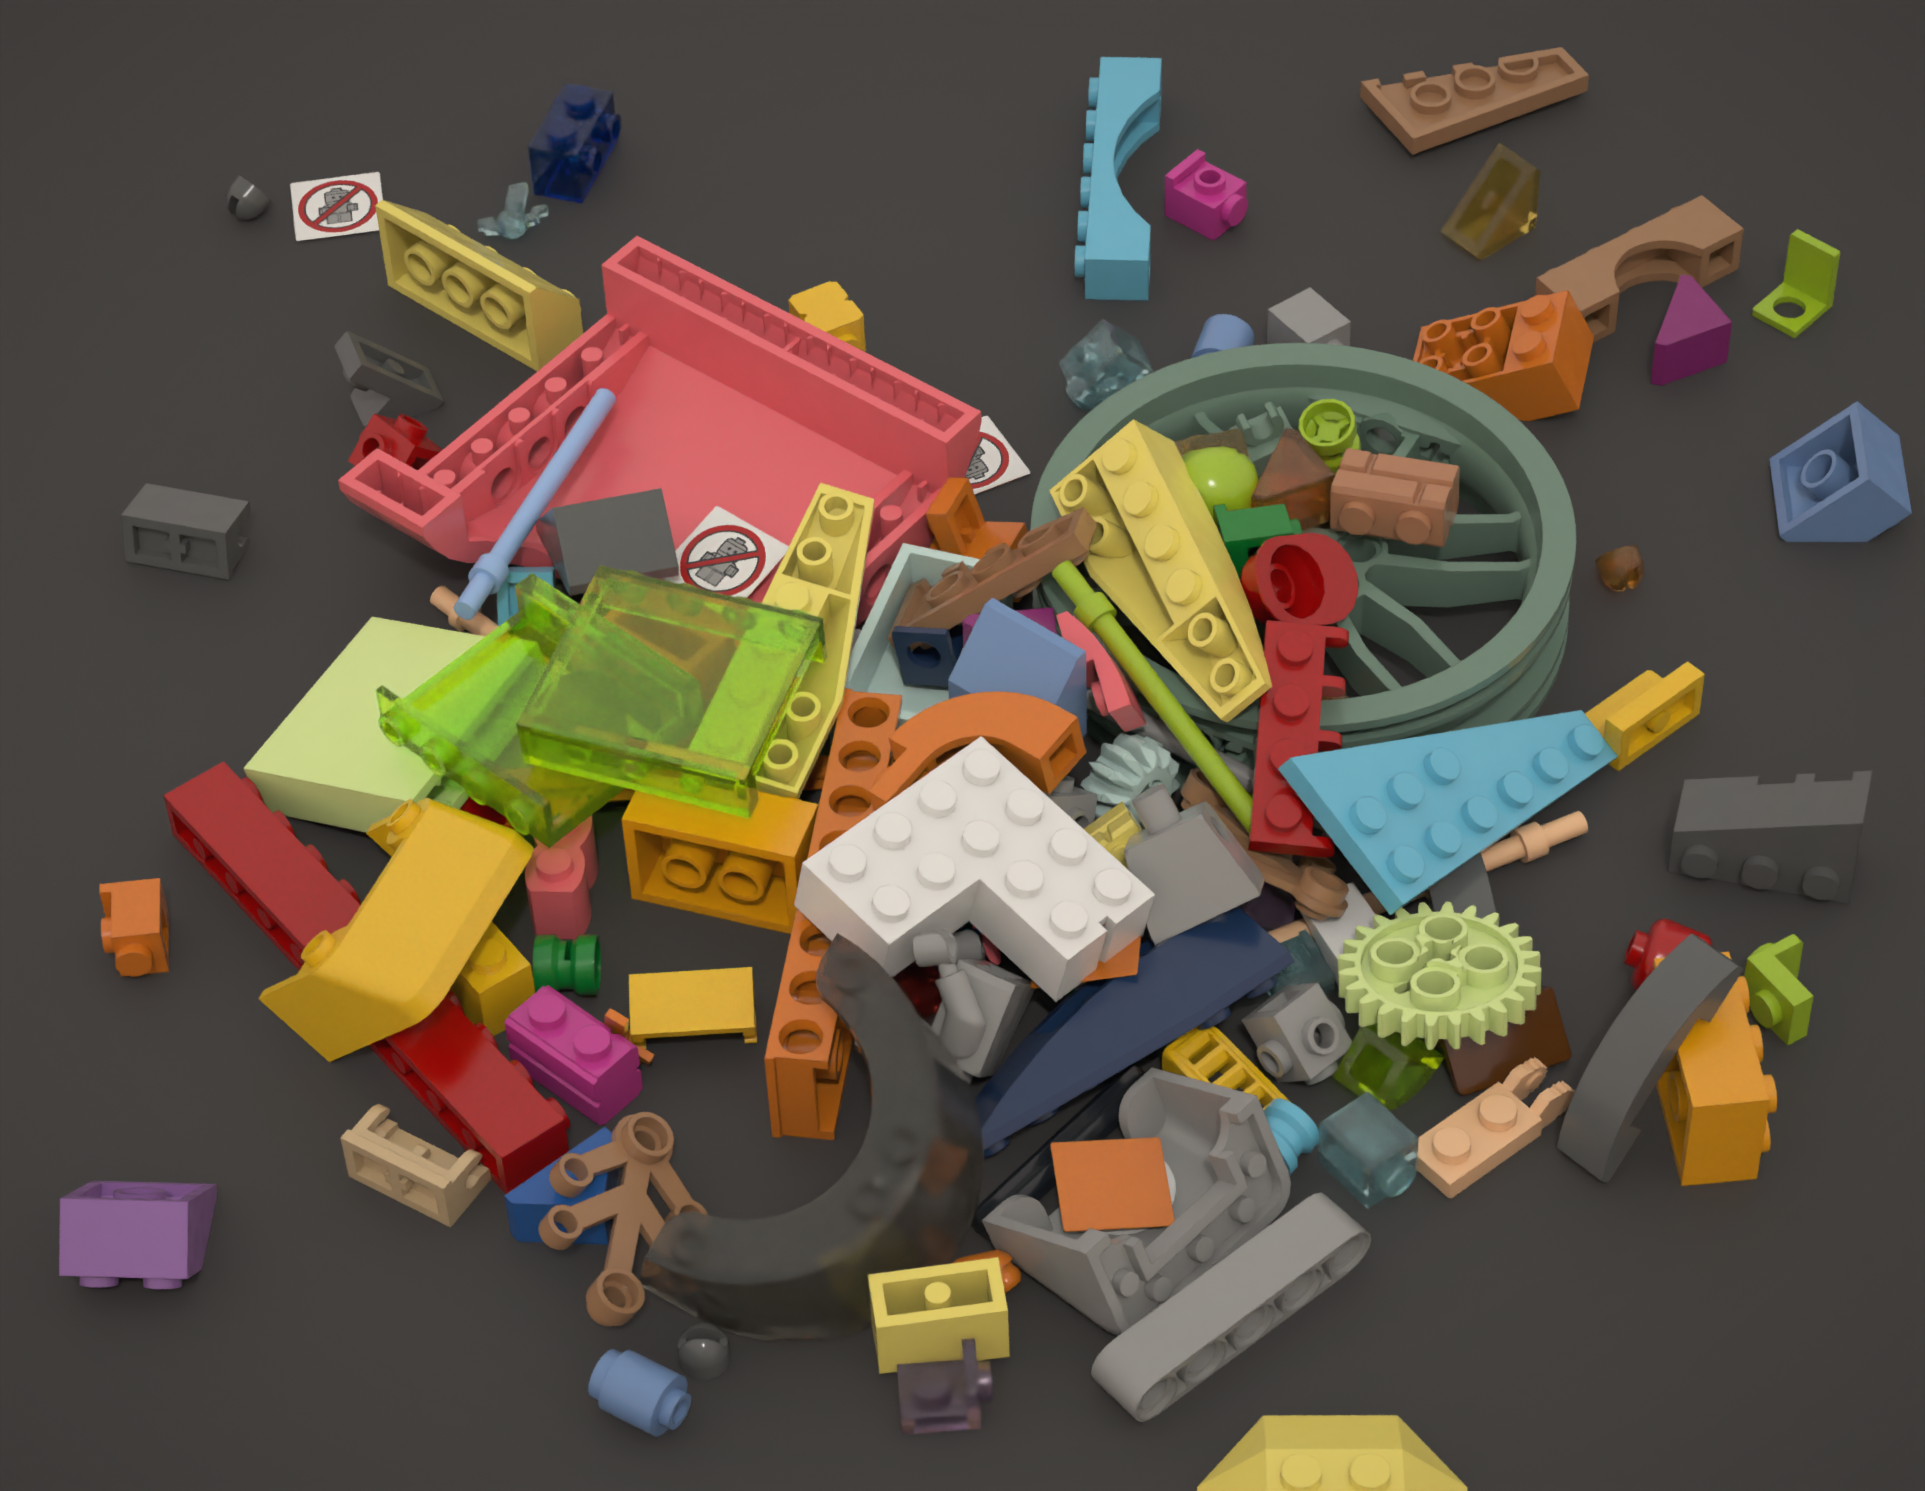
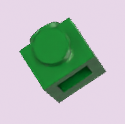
M1225 504L1213 506L1214 522L1235 566L1239 579L1243 566L1252 555L1257 553L1265 540L1276 536L1302 534L1299 519H1289L1285 504L1227 511Z

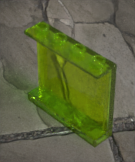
M599 565L516 723L524 763L750 819L759 801L755 776L811 660L824 663L827 658L823 618L809 615L801 610H788L754 602L746 597H733L699 589L687 583L678 584L644 576L632 570L623 571Z
M531 573L515 585L519 612L405 698L401 699L383 685L376 689L380 712L379 726L385 737L392 744L398 747L405 746L421 757L432 772L439 776L445 774L462 786L476 803L480 805L487 804L506 817L510 825L517 832L523 835L530 834L550 848L701 728L704 718L699 683Z

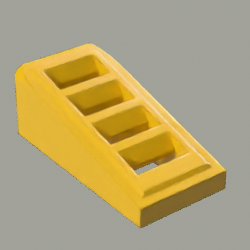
M1215 1026L1204 1030H1198L1197 1027L1193 1028L1168 1045L1162 1053L1163 1071L1211 1083L1208 1079L1219 1071L1223 1075L1212 1084L1234 1090L1240 1087L1243 1092L1256 1095L1260 1104L1264 1106L1263 1111L1273 1099L1281 1098L1289 1101Z

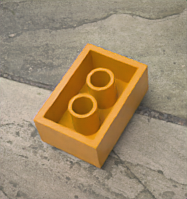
M647 767L622 817L631 898L791 934L796 913L794 903L801 867L808 857L818 804L802 801L795 797L778 796L746 789L739 785H728L691 777L679 772H668Z
M1721 952L1731 959L1729 952ZM1654 958L1653 970L1664 958ZM1744 976L1738 977L1711 1022L1697 1019L1656 1084L1681 1186L1757 1179L1761 1153L1770 1151V1129L1767 1115L1775 1113L1777 1110V1092L1773 1076L1771 1074L1763 1075L1760 1065L1763 1060L1762 1035L1758 1025H1749L1746 1014L1749 1012L1750 999L1748 984Z

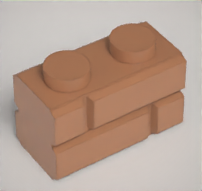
M1346 448L1340 463V469L1337 470L1331 485L1330 528L1331 530L1348 532L1353 535H1367L1404 541L1414 545L1422 544L1444 548L1450 533V526L1452 527L1458 511L1460 468L1457 465L1381 453L1376 455L1368 451Z

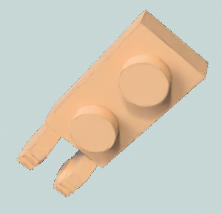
M1535 1057L1533 1059L1530 1058L1524 1064L1514 1068L1503 1084L1497 1082L1407 1145L1405 1160L1446 1197L1452 1199L1539 1137L1544 1127L1553 1122L1557 1116H1561L1564 1111L1566 1112L1575 1090L1564 1081H1558L1551 1088L1542 1091L1529 1108L1521 1100L1526 1098L1530 1092H1534L1536 1088H1539L1548 1072L1546 1070L1547 1067Z

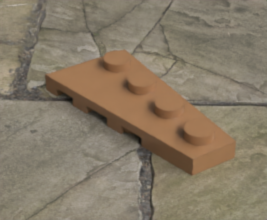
M1562 47L1500 57L1498 66L1488 68L1473 65L1471 62L1453 65L1452 74L1426 78L1424 71L1406 73L1402 75V82L1381 86L1378 78L1361 81L1360 98L1413 155L1588 91L1589 74Z
M1082 507L1028 531L1021 538L1018 548L1012 550L1004 542L988 549L984 556L970 570L963 561L946 568L941 574L943 579L932 587L925 578L910 584L887 640L895 649L891 634L894 626L942 628L950 631V628L961 623L970 614H980L984 605L991 598L1000 601L1011 594L1014 598H1020L1028 594L1039 585L1043 576L1052 572L1062 562L1070 560L1076 567L1089 555V546L1097 524L1087 510ZM915 642L910 645V650L918 646L926 650L933 646L924 642Z

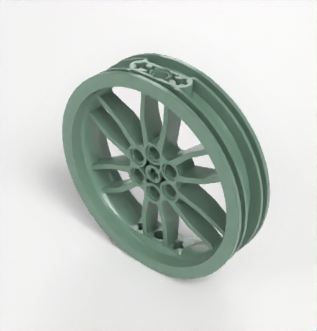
M1273 343L1212 352L1164 367L1117 391L1078 422L1060 443L1049 460L1035 493L1030 531L1062 517L1049 490L1133 419L1174 441L1181 456L1191 450L1207 447L1225 446L1237 450L1229 428L1236 425L1237 415L1243 413L1247 420L1265 413L1264 404L1272 402L1276 408L1281 406L1300 442L1302 451H1304V444L1299 432V418L1303 410L1311 403L1321 399L1342 401L1353 411L1362 451H1368L1376 455L1381 453L1459 466V498L1480 514H1456L1452 527L1450 526V533L1444 548L1422 544L1414 545L1404 541L1367 535H1353L1348 532L1331 530L1330 492L1334 477H1326L1314 472L1306 497L1300 500L1288 501L1279 496L1264 474L1258 476L1261 487L1257 507L1285 504L1289 519H1299L1302 534H1324L1340 543L1351 557L1357 573L1358 595L1354 608L1345 619L1323 626L1340 627L1349 631V644L1347 647H1325V650L1360 697L1321 700L1319 730L1340 733L1342 735L1341 749L1529 719L1533 718L1540 710L1558 677L1566 649L1569 622V594L1576 552V523L1568 490L1559 470L1545 448L1514 415L1486 394L1447 373L1388 353L1333 344ZM1512 551L1519 562H1448L1440 560ZM1082 561L1076 566V569L1083 578H1091ZM1052 572L1043 576L1039 585L1033 589L1032 609L1053 607L1057 635L1062 636L1056 615L1067 611L1077 619L1074 615L1076 606L1054 579ZM1101 588L1093 589L1094 592H1102L1115 608L1117 613L1114 618L1120 626H1135ZM1514 599L1522 600L1520 608L1507 625L1483 647L1462 661L1452 653L1419 617L1403 607L1448 608ZM1254 618L1263 645L1265 625ZM1095 632L1092 633L1123 672L1135 693L1142 711L1162 720ZM1360 635L1369 638L1407 660L1427 678L1402 687L1367 649ZM1144 656L1215 749L1254 768L1259 698L1227 723L1212 711L1180 674ZM1087 709V714L1089 715L1087 733L1101 745L1103 743L1113 745L1115 738L1120 733L1130 736L1135 735L1131 731L1124 732L1118 724ZM1170 752L1171 758L1180 764L1178 773L1174 778L1180 783L1179 789H1182L1191 769L1198 768V766Z

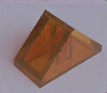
M1285 428L1251 496V508L1285 504L1289 519L1298 518L1301 530L1329 522L1330 492L1335 474L1297 430Z

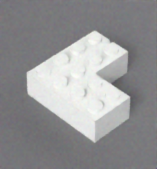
M981 736L805 860L801 867L794 906L879 987L915 961L913 938L916 935H920L924 931L946 930L953 933L969 921L1057 1002L1082 982L1080 981L1095 971L1098 961L1107 962L1139 936L1143 937L1155 894Z

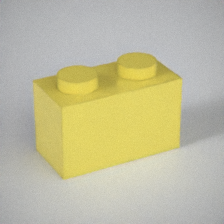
M998 1257L868 1274L871 1323L879 1374L1010 1357L1008 1308Z

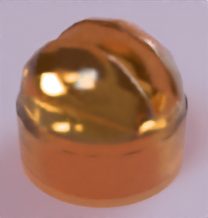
M1629 545L1612 550L1595 560L1600 577L1605 585L1614 591H1625L1627 587L1628 589L1636 588L1642 581L1645 573L1644 561L1638 545Z

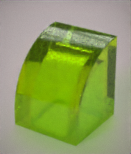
M1378 1024L1360 1027L1333 1078L1379 1111H1390L1409 1101L1422 1089L1435 1073L1444 1056L1434 1049L1428 1050L1425 1043L1417 1037L1407 1046L1401 1045V1033L1394 1032L1387 1037L1380 1038L1378 1037Z

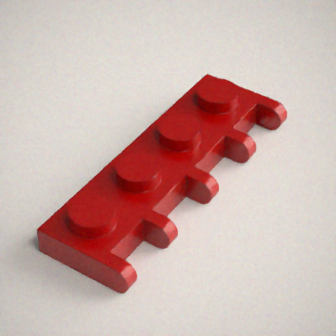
M1266 621L1263 650L1272 687L1259 697L1248 850L1322 858L1331 857L1335 854V843L1331 838L1312 836L1313 814L1278 768L1290 757L1342 748V735L1340 733L1319 730L1322 696L1341 697L1345 694V679L1338 676L1323 675L1325 647L1345 648L1349 644V631L1344 628Z

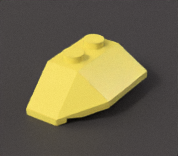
M1263 1415L1198 1485L1197 1491H1467V1486L1398 1415Z

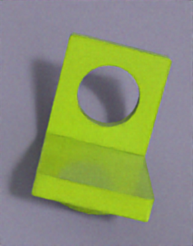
M1796 229L1789 237L1783 283L1753 308L1752 316L1793 338L1799 336L1833 306L1840 251ZM1781 303H1794L1799 305L1804 310V313L1796 318H1786L1778 315L1774 311V307Z

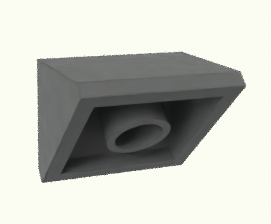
M662 488L550 509L536 522V531L569 596L679 575V566Z

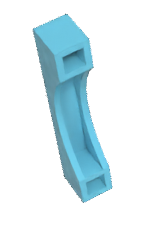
M1101 57L1099 77L1089 78V108H1096V110H1087L1086 141H1094V143H1084L1083 174H1091V177H1081L1080 207L1088 208V211L1078 212L1077 231L1078 242L1086 243V246L1076 245L1075 277L1085 278V299L1148 301L1151 225L1134 211L1123 196L1117 180L1128 158L1143 142L1160 130L1162 58Z

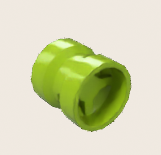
M1321 399L1311 403L1303 410L1299 418V432L1304 444L1306 461L1309 467L1317 474L1335 477L1337 470L1340 469V463L1346 448L1361 450L1353 411L1347 404L1336 399Z

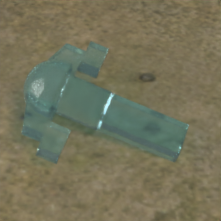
M527 182L509 185L504 211L498 215L496 221H494L493 216L479 219L477 227L480 232L484 231L486 236L502 235L508 239H517L525 233L527 228L539 224L541 217L548 216L547 204L531 208V213L524 214L529 190Z

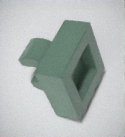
M1272 402L1264 404L1265 413L1247 420L1243 413L1237 415L1236 425L1229 428L1238 452L1245 454L1254 463L1258 476L1304 457L1300 442L1281 406L1276 408Z

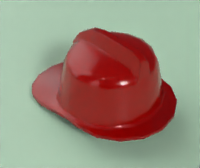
M1304 533L1276 536L1265 540L1257 553L1247 560L1240 576V582L1250 605L1253 618L1263 625H1266L1267 620L1321 626L1330 625L1347 617L1354 608L1358 595L1357 573L1351 557L1340 543L1324 534Z

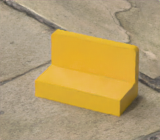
M1688 661L1664 678L1652 670H1647L1586 712L1587 718L1618 756L1609 765L1620 771L1699 715L1705 674Z

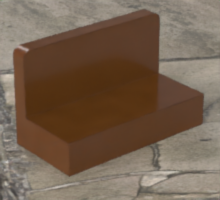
M1542 985L1541 994L1537 995L1536 1009L1525 1010V1023L1522 1025L1508 1022L1506 1036L1503 1037L1487 1030L1485 1031V1044L1479 1045L1468 1036L1461 1038L1460 1049H1453L1447 1039H1439L1435 1046L1443 1049L1454 1090L1460 1095H1468L1491 1087L1497 1082L1503 1083L1514 1068L1524 1064L1530 1058L1533 1059L1535 1057L1546 1067L1567 1061L1572 1056L1553 987Z

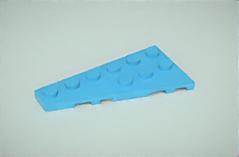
M1578 710L1290 757L1278 770L1391 916L1605 768L1618 756L1584 712Z

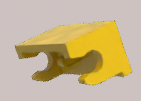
M752 967L629 974L631 1043L635 1046H641L646 1049V1038L743 1032L745 1044L757 1043L756 995Z

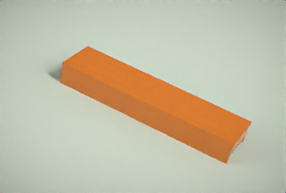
M845 688L843 706L837 717L807 859L875 812L868 790L872 787L879 772L895 762L888 737L898 729L903 704L902 695L853 691V689ZM797 908L764 1058L772 1137L776 1138L793 1136L835 1140L867 974Z

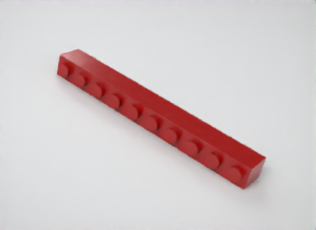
M224 761L163 795L173 836L298 971H300L305 963L301 959V954L307 944L324 930L332 934L347 926L360 907L359 897L350 883L345 879L337 881L328 872L327 865L319 851L311 844L305 847L296 838L294 830L285 815L279 810L272 813L263 803L261 794L255 784L248 777L240 779ZM449 989L441 1003L425 1019L368 1045L465 1151L472 1149L482 1154V1159L478 1164L490 1169L491 1179L505 1194L569 1151L566 1131L570 1129V1122L562 1106L553 1097L545 1100L534 1088L533 1081L525 1067L516 1059L509 1062L499 1051L489 1029L481 1022L474 1025L465 1016L459 1000L451 989Z

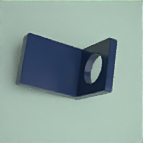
M956 625L950 628V631L942 628L894 626L891 634L904 684L948 686V679L963 649V626ZM915 642H924L933 646L926 650H923L920 646L913 649L912 652L910 650V645Z

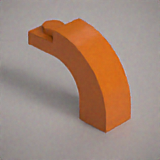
M979 692L937 703L910 718L888 737L895 762L879 772L872 787L868 790L874 811L981 736L1041 791L1049 795L1086 754L1078 717L1046 700L1015 692Z

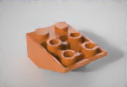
M1569 290L1549 295H1536L1526 301L1498 308L1489 307L1478 313L1451 320H1438L1430 325L1423 326L1420 330L1413 361L1435 368L1469 384L1499 403L1518 420L1533 421L1579 410L1594 336Z

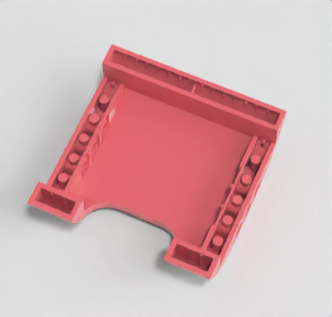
M636 236L601 265L607 314L423 467L416 470L377 448L338 480L340 491L347 499L367 513L451 560L476 563L482 554L491 551L596 391L600 388H605L615 395L616 402L540 518L555 507L662 488L675 551L716 506L790 546L820 483L873 498L875 507L855 626L857 628L869 616L902 544L906 543L928 548L935 538L934 533L929 529L926 513L948 477L965 478L976 446L982 419L981 411ZM536 524L509 564L524 567H554L536 531ZM783 558L731 617H726L663 579L585 594L615 610L597 626L598 635L608 648L711 707ZM555 568L556 578H558V579L561 580V578H560V576H559V574H558V572H557V570H556V568Z

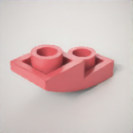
M1069 612L1057 614L1061 637L1086 651L1087 688L1091 687L1101 715L1103 717L1111 715L1124 732L1147 725L1131 685L1096 637Z

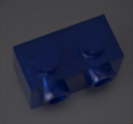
M564 84L528 146L534 195L583 203L620 135L621 117L619 114H615L613 92L583 85Z

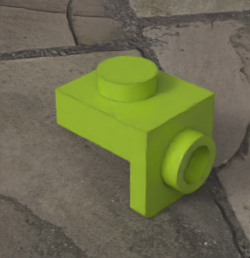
M1795 934L1775 944L1766 943L1757 948L1747 958L1744 974L1748 984L1750 1008L1754 1017L1763 1027L1771 1028L1787 1046L1807 1036L1814 998L1797 979L1803 942Z

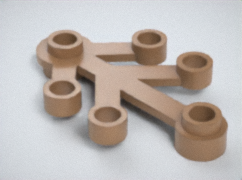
M1199 768L1191 769L1180 791L1184 797L1181 802L1184 810L1205 801L1210 804L1261 871L1265 882L1291 893L1296 898L1294 902L1296 908L1305 915L1320 921H1326L1328 917H1342L1348 907L1345 898L1349 892V887L1344 881L1334 875L1337 868L1333 862L1322 857L1302 856L1298 866H1296L1292 862V854L1248 850L1249 833Z
M639 1112L624 1117L612 1131V1142L581 1155L577 1153L563 1155L549 1174L550 1183L557 1193L564 1197L574 1198L587 1188L592 1182L593 1177L624 1166L620 1186L572 1206L556 1205L544 1216L538 1227L539 1235L546 1245L556 1250H565L574 1243L582 1231L614 1218L604 1270L589 1286L586 1293L587 1311L590 1317L602 1326L609 1327L626 1324L644 1303V1288L638 1278L632 1273L639 1231L660 1263L655 1271V1279L658 1286L665 1293L672 1296L684 1295L695 1284L700 1275L697 1262L692 1256L682 1250L679 1243L690 1244L696 1241L708 1227L709 1216L705 1208L692 1199L669 1163L674 1144V1136L670 1126L663 1118L651 1112ZM565 1170L573 1172L578 1181L570 1178ZM649 1180L671 1210L667 1214L665 1222L647 1195ZM681 1216L686 1217L692 1223L693 1227H690L687 1224H685ZM554 1221L561 1223L568 1233L559 1230ZM671 1268L678 1270L684 1279L675 1276Z

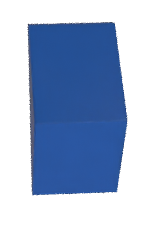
M603 1127L567 1153L581 1155L612 1142V1132ZM558 1158L504 1195L511 1235L518 1242L544 1243L539 1235L538 1227L540 1221L549 1210L556 1205L572 1206L616 1188L618 1169L593 1177L592 1182L579 1196L568 1198L557 1193L549 1180L550 1171L560 1158ZM565 1170L570 1178L578 1181L573 1172ZM612 1219L582 1231L573 1244L608 1245ZM554 1221L559 1230L568 1233L561 1223Z

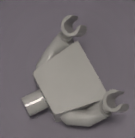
M946 930L924 931L913 938L914 957L919 967H939L941 978L935 980V983L942 998L923 1048L924 1053L940 1060L927 1092L942 1100L961 1106L973 1076L979 1078L992 1076L998 1070L1035 988L1030 987V980L986 961L983 941L975 931L961 930L953 933Z

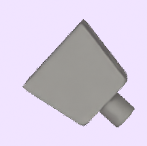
M1164 784L1144 791L1131 801L1145 829L1128 839L1124 855L1129 871L1155 894L1147 920V927L1155 945L1260 896L1265 881L1261 871L1206 801L1179 813Z

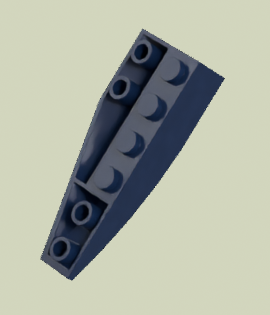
M1238 906L1156 945L1151 936L1140 943L1138 973L1136 975L1086 981L1066 997L1017 1046L982 1088L944 1143L949 1154H975L977 1159L988 1157L1010 1143L1009 1135L1025 1126H1033L1045 1121L1059 1110V1106L1095 1088L1107 1078L1193 1028L1197 1027L1198 1030H1204L1222 1022L1232 1013L1229 1005L1243 996L1249 999L1261 995L1278 983L1276 974L1295 962L1290 952Z

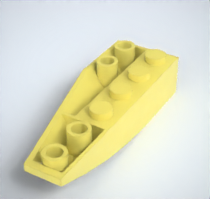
M1133 419L1049 491L1061 516L1084 507L1097 524L1089 546L1090 553L1083 560L1090 577L1221 720L1228 723L1272 687L1259 633L1235 566L1199 490L1187 472L1186 465L1174 441Z
M819 484L686 756L688 776L728 785H739L746 789L799 799L843 706L875 507L873 498L827 484Z

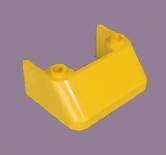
M424 798L416 803L412 799L405 801L392 815L372 824L366 833L391 856V859L349 924L332 934L327 930L317 934L302 951L301 959L305 963L298 974L264 989L258 999L328 1062L419 1023L444 999L530 860L534 848L516 830L429 798Z

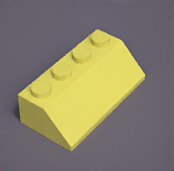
M385 200L375 205L388 286L535 371H539L583 334L580 301L571 292L556 287L537 276L532 270L517 265L498 254L493 248L478 243L461 233L456 227L447 225L425 212Z

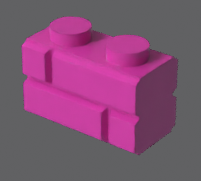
M549 985L541 987L508 1015L504 1022L507 1040L511 1042L508 1045L510 1060H518L532 1079L599 1126L609 1122L634 1100L643 1089L641 1070L638 1069L640 1065L638 1047L621 1035L612 1034L611 1028Z

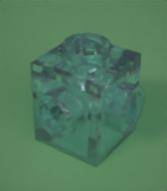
M1103 319L1078 344L1073 346L1068 354L1059 362L1068 383L1066 386L1067 394L1074 403L1085 410L1094 409L1125 386L1154 372L1140 340Z

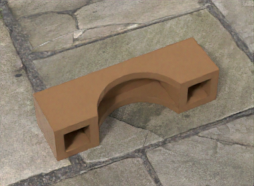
M1701 195L1681 206L1672 208L1667 213L1639 227L1630 229L1627 233L1599 247L1590 249L1585 254L1557 268L1548 270L1536 278L1535 296L1569 290L1594 336V343L1616 332L1619 294L1624 290L1650 281L1678 283L1681 274L1692 276L1701 287H1704L1738 270L1744 228Z

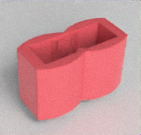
M545 800L538 808L533 820L532 831L535 848L525 866V883L532 928L535 936L537 934H556L560 939H575L580 934H584L589 926L592 913L589 891L596 881L599 870L592 812L587 802Z

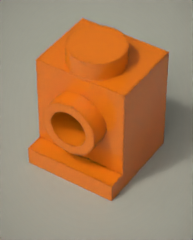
M153 878L100 884L99 894L105 917L101 918L103 949L105 954L115 953V967L120 972V976L136 977L144 974L169 972L170 916L161 879Z

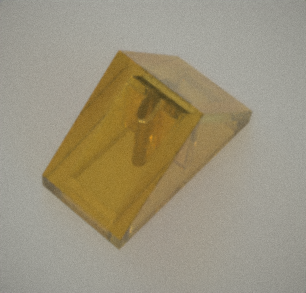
M1498 143L1441 232L1474 256L1483 260L1536 228L1541 170L1505 145Z

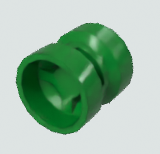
M537 934L533 948V982L535 993L541 987L549 985L557 992L561 989H573L578 995H598L601 982V944L599 935L580 934L573 941H564L556 934Z

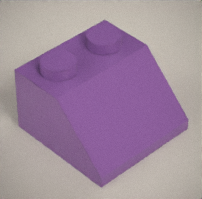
M91 1181L60 1198L59 1276H80L79 1285L84 1287L119 1285V1277L143 1278V1287L149 1289H175L182 1287V1279L190 1278L203 1267L217 1199V1184Z

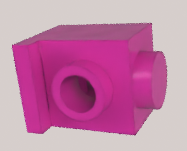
M1197 149L1165 175V216L1214 241L1231 226L1238 225L1246 215L1248 209V200L1246 198L1247 182L1206 162V153Z

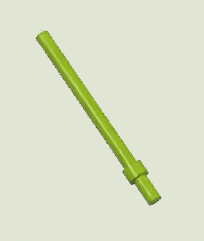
M1070 560L1059 564L1052 571V576L1076 606L1074 615L1091 633L1095 632L1249 833L1252 803L1250 794L1114 617L1117 611L1102 592H1094Z

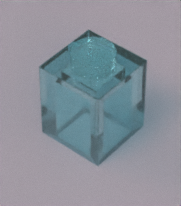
M1368 1091L1320 1122L1318 1162L1362 1205L1369 1209L1387 1196H1398L1416 1178L1419 1138Z

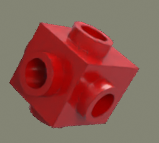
M373 414L368 425L362 431L359 441L348 461L356 466L378 448L410 467L419 470L443 449L425 436L428 428L418 420L405 414H399L397 419Z

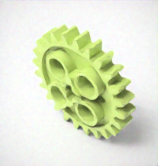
M1421 902L1418 906V913L1409 914L1405 909L1401 908L1395 912V919L1393 920L1376 914L1373 916V929L1358 925L1355 928V939L1344 940V954L1338 955L1339 998H1345V1011L1347 1013H1359V1025L1361 1027L1378 1023V1037L1380 1038L1387 1037L1394 1032L1401 1033V1045L1407 1046L1416 1037L1425 1039V1045L1428 1050H1433L1439 1039H1447L1453 1049H1460L1461 1038L1468 1036L1479 1045L1485 1044V1031L1489 1030L1504 1037L1507 1035L1508 1022L1522 1025L1525 1023V1010L1536 1009L1537 995L1541 994L1542 968L1540 967V952L1532 951L1533 939L1531 936L1518 937V924L1512 923L1499 927V914L1496 912L1481 919L1476 917V906L1474 905L1469 906L1461 914L1454 913L1451 902H1445L1440 912H1432L1425 902Z

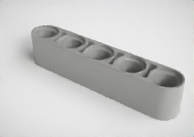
M1315 1193L1309 1196L1113 1339L1104 1347L1094 1361L1091 1370L1092 1379L1137 1421H1149L1348 1274L1359 1264L1368 1251L1371 1243L1370 1233L1325 1194Z

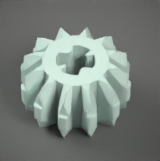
M1120 733L1115 738L1113 745L1102 744L1099 758L1096 761L1089 762L1092 767L1090 775L1080 784L1085 790L1098 794L1095 820L1123 801L1143 830L1145 829L1131 801L1144 791L1160 784L1165 785L1170 796L1180 786V783L1174 778L1178 773L1180 764L1171 758L1169 751L1162 748L1163 744L1148 736L1144 738L1139 734L1130 736L1124 733Z

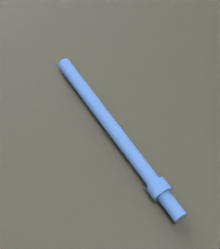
M600 388L596 391L491 551L482 554L468 574L470 582L454 605V611L459 617L466 620L473 619L488 595L497 593L509 575V563L614 406L616 397L610 390Z

